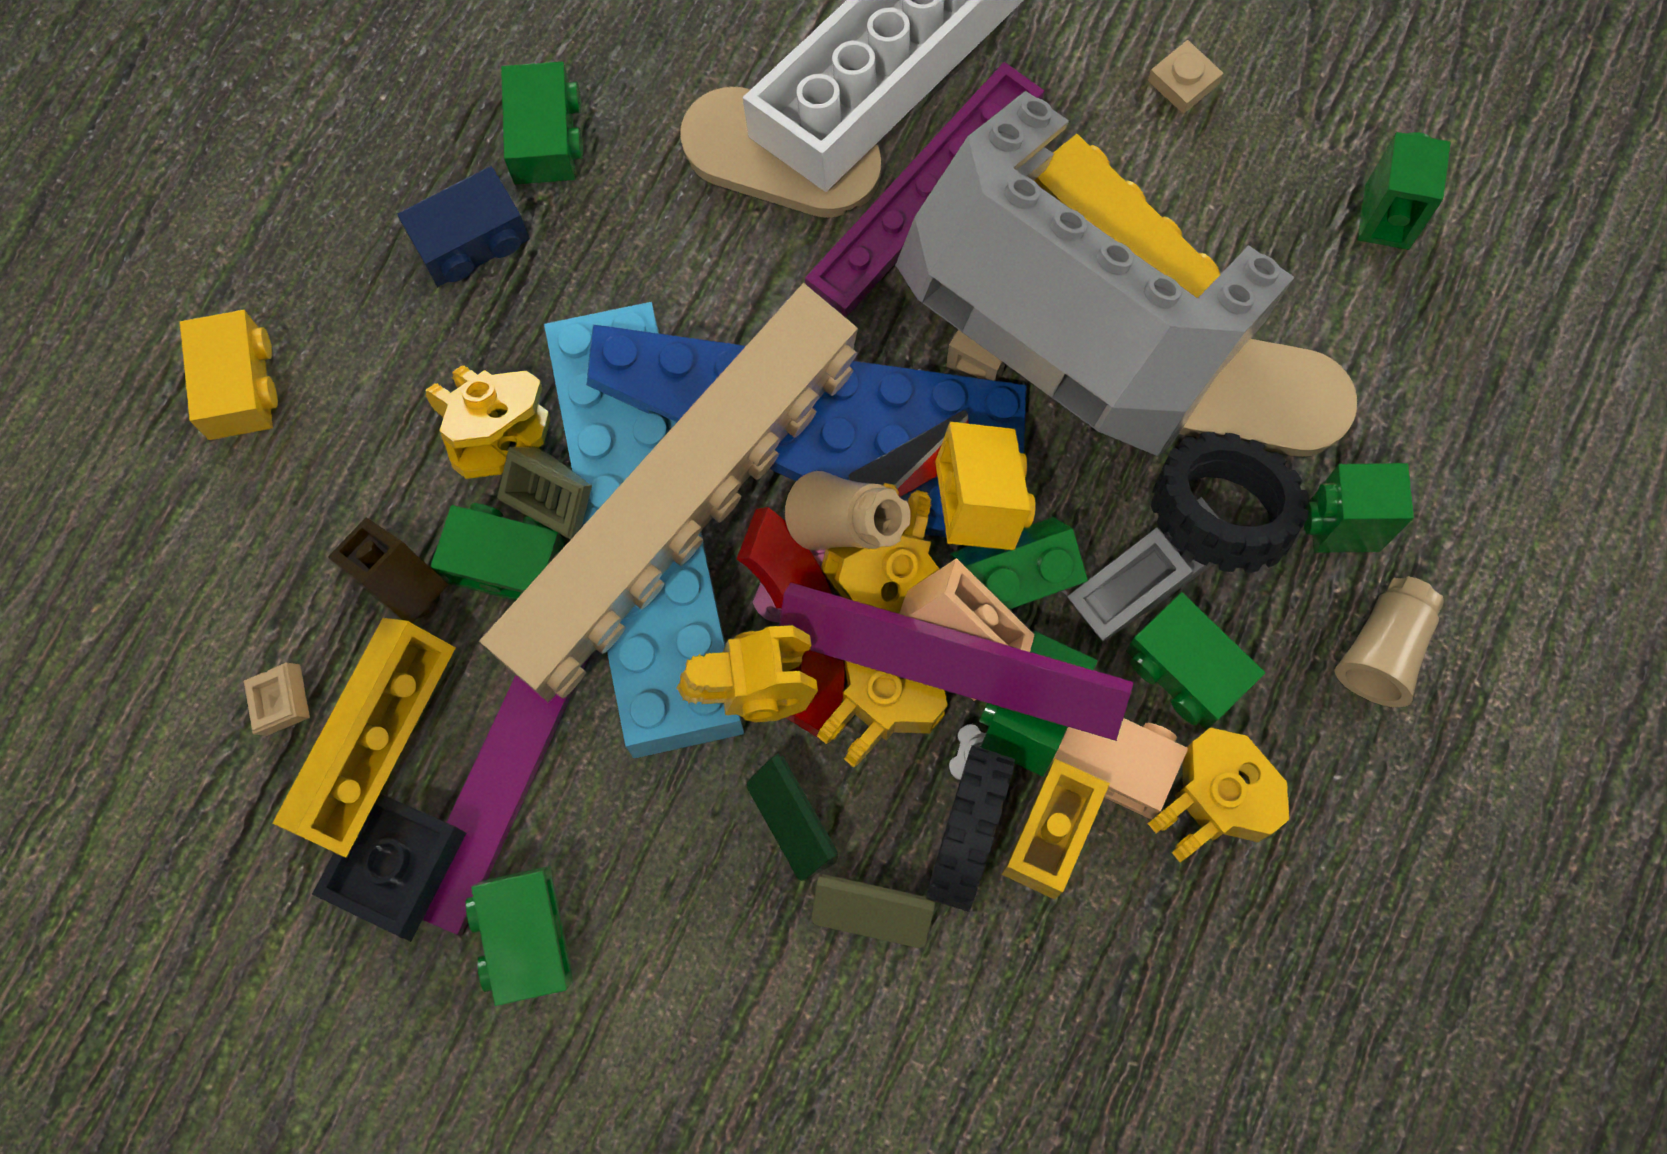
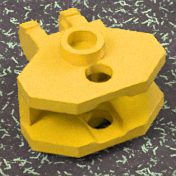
M460 366L452 372V379L457 387L456 390L450 393L445 388L443 389L441 385L439 386L438 383L425 390V396L430 405L443 418L440 433L452 468L465 479L501 475L504 471L508 453L506 449L509 447L510 441L517 443L515 447L539 448L544 444L551 418L549 411L538 404L543 389L541 381L527 370L491 375L484 370L477 375L472 370L470 371L468 367Z
M883 484L886 488L895 489L896 493L899 494L896 485ZM916 490L908 498L911 512L910 525L903 531L899 543L875 549L835 547L825 550L821 570L840 597L899 614L907 591L939 570V567L928 554L931 542L923 539L931 507V499L927 492Z
M793 625L771 626L760 631L738 634L733 639H728L722 653H706L705 656L699 654L696 657L692 656L691 660L687 659L686 668L680 675V681L676 690H679L683 698L682 701L686 700L688 704L690 702L695 703V705L697 702L702 704L724 703L725 715H739L743 719L752 722L778 721L805 711L818 692L816 679L800 671L789 670L800 666L804 652L809 651L811 647L810 635Z
M844 661L849 687L843 692L842 704L825 722L817 737L825 744L830 743L842 733L845 725L854 715L860 718L869 728L851 744L844 758L852 767H855L881 738L887 741L894 732L930 734L945 717L944 710L948 706L945 690Z
M1209 728L1187 747L1188 750L1182 762L1183 789L1175 795L1177 800L1147 824L1155 833H1158L1160 830L1165 831L1178 820V815L1183 811L1187 810L1201 828L1194 834H1188L1176 844V849L1172 851V854L1180 863L1209 839L1214 841L1223 834L1260 842L1289 821L1287 781L1248 736ZM1239 773L1243 774L1246 777L1248 784H1246L1245 780L1239 775Z

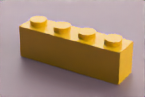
M1075 134L1053 152V157L1047 169L1034 180L1043 190L1070 209L1082 214L1087 221L1117 242L1126 245L1134 254L1155 269L1173 278L1182 288L1198 298L1220 276L1216 263L1208 255L1198 253L1183 238L1181 230L1173 220L1165 216L1161 217L1146 202L1141 189L1135 183L1125 181L1110 166L1102 150L1094 145L1089 146L1078 134Z
M382 618L272 823L346 858L456 648L409 621Z

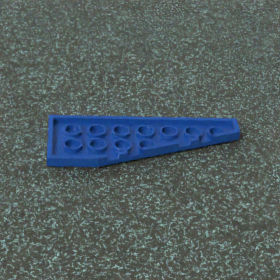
M593 324L586 385L648 414L651 410L678 422L746 346ZM853 361L850 364L853 373L841 389L833 396L825 391L812 407L816 414L808 426L796 438L788 433L778 444L775 451L779 453V456L770 467V470L794 481L813 471H823L842 479L850 480L849 475L852 472L961 411L968 413L969 424L1015 429L1019 451L1024 453L1026 385ZM936 476L900 498L908 502L911 493L916 492V490L927 492L931 499V507L924 535L947 537L938 477Z

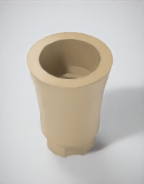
M813 471L799 478L792 486L785 505V519L789 533L799 545L809 550H824L835 547H860L875 549L881 546L889 547L901 541L903 531L910 525L911 512L908 502L901 499L895 489L886 488L880 484L846 480L823 471Z
M1410 576L1406 578H1393L1385 593L1379 596L1369 619L1354 644L1336 666L1335 675L1338 680L1350 691L1371 702L1389 707H1406L1410 705L1413 701L1418 674L1426 650L1439 623L1438 614L1444 603L1443 596L1436 592L1429 583Z

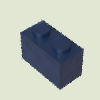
M492 165L397 213L406 233L437 287L447 282H457L466 278L472 273L474 268L495 257L503 258L509 256L522 243L530 240L518 209Z

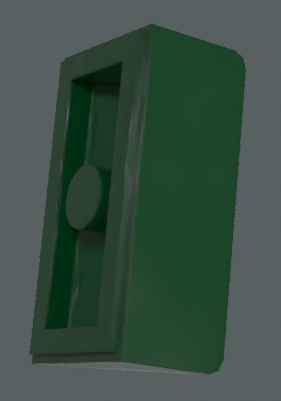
M777 754L773 756L748 780L747 789L796 877L800 881H806L836 864L838 851L783 755Z

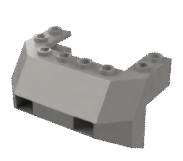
M1025 91L966 138L914 217L896 267L917 300L1098 432L1158 456L1171 447L1216 376L1265 323L1293 281L1294 276L1279 267L1272 258L1260 254L1248 245L1198 298L1189 293L1173 278L1155 269L1134 254L1126 245L1111 238L1087 221L1082 214L1067 207L1039 187L1034 181L1047 169L1054 154L1046 149L1045 146L1066 129L1069 120L1054 111L1044 100L1036 98Z

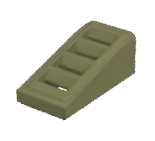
M509 447L497 499L563 536L572 539L582 528L592 485L556 458L537 447Z

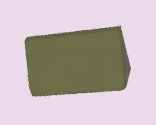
M822 874V876L818 877L812 922L817 926L915 948H923L927 941L936 902L926 899L924 896Z

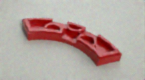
M769 507L756 509L736 559L758 578L773 600L776 609H782L784 592L790 582L832 594L813 554L809 549L802 547L792 538L786 521ZM809 650L804 652L800 666L789 671H800L816 679L818 692L805 711L786 717V719L817 737L825 722L842 704L845 664L844 660Z

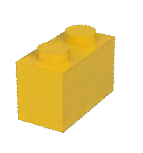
M245 310L180 321L190 422L208 440L273 429L271 409L277 408L278 398L274 382L270 376H267L265 360L272 358L271 342L264 327L259 328Z
M949 422L935 461L947 543L1015 550L1023 529L1029 528L1032 525L1035 515V498L1033 494L1027 492L1025 481L1027 458L1024 453L1019 451L1015 429Z
M1055 758L1046 772L1001 875L1054 900L1060 896L1066 887L1110 783Z

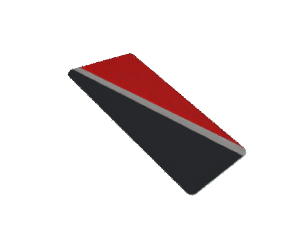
M966 411L957 413L852 472L849 475V479L860 483L880 485L888 483L896 485L899 492L898 496L905 495L937 476L935 461L949 422L969 424L968 413Z

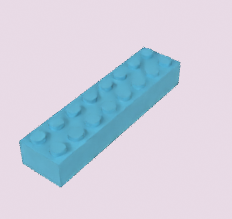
M652 302L544 324L572 471L592 485L583 526L677 423L651 410L648 414L586 385L593 324L659 334ZM704 541L682 566L675 561L659 578L665 583L661 591L644 609L641 610L635 605L620 622L626 627L624 632L607 650L624 742L633 758L744 734L741 716L725 715L724 703L702 704L697 702L695 705V703L690 702L688 704V701H682L683 698L679 690H676L680 681V675L686 668L687 659L691 660L692 656L696 657L699 654L705 656L706 653H722L725 647Z

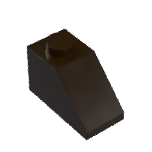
M367 517L328 556L331 561L401 620L411 623L417 618H422L429 614L438 604L440 593L449 585L403 541Z

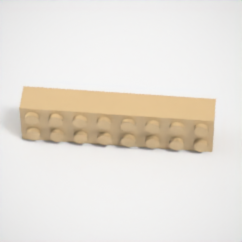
M803 283L479 642L548 703L556 694L562 699L565 698L586 674L581 665L596 649L602 654L605 653L622 635L626 627L620 622L635 605L641 610L644 609L658 595L665 584L659 578L674 561L682 566L697 551L703 542L699 533L709 521L714 518L720 523L731 513L741 499L737 491L750 475L758 480L770 469L779 456L775 449L788 433L796 438L808 426L816 414L812 407L826 391L833 396L846 383L853 373L850 364L857 355L853 348L858 328Z

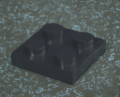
M379 794L347 857L345 858L335 852L333 853L312 895L412 942L467 833L449 823Z

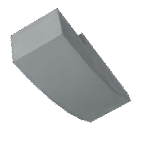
M1202 497L1197 500L1204 509L1218 518ZM1155 528L1068 595L1067 598L1103 642L1181 589L1212 566L1213 563L1209 562L1206 566L1193 560L1194 554L1186 549L1181 552L1171 543L1173 537L1168 532L1163 534L1160 529Z

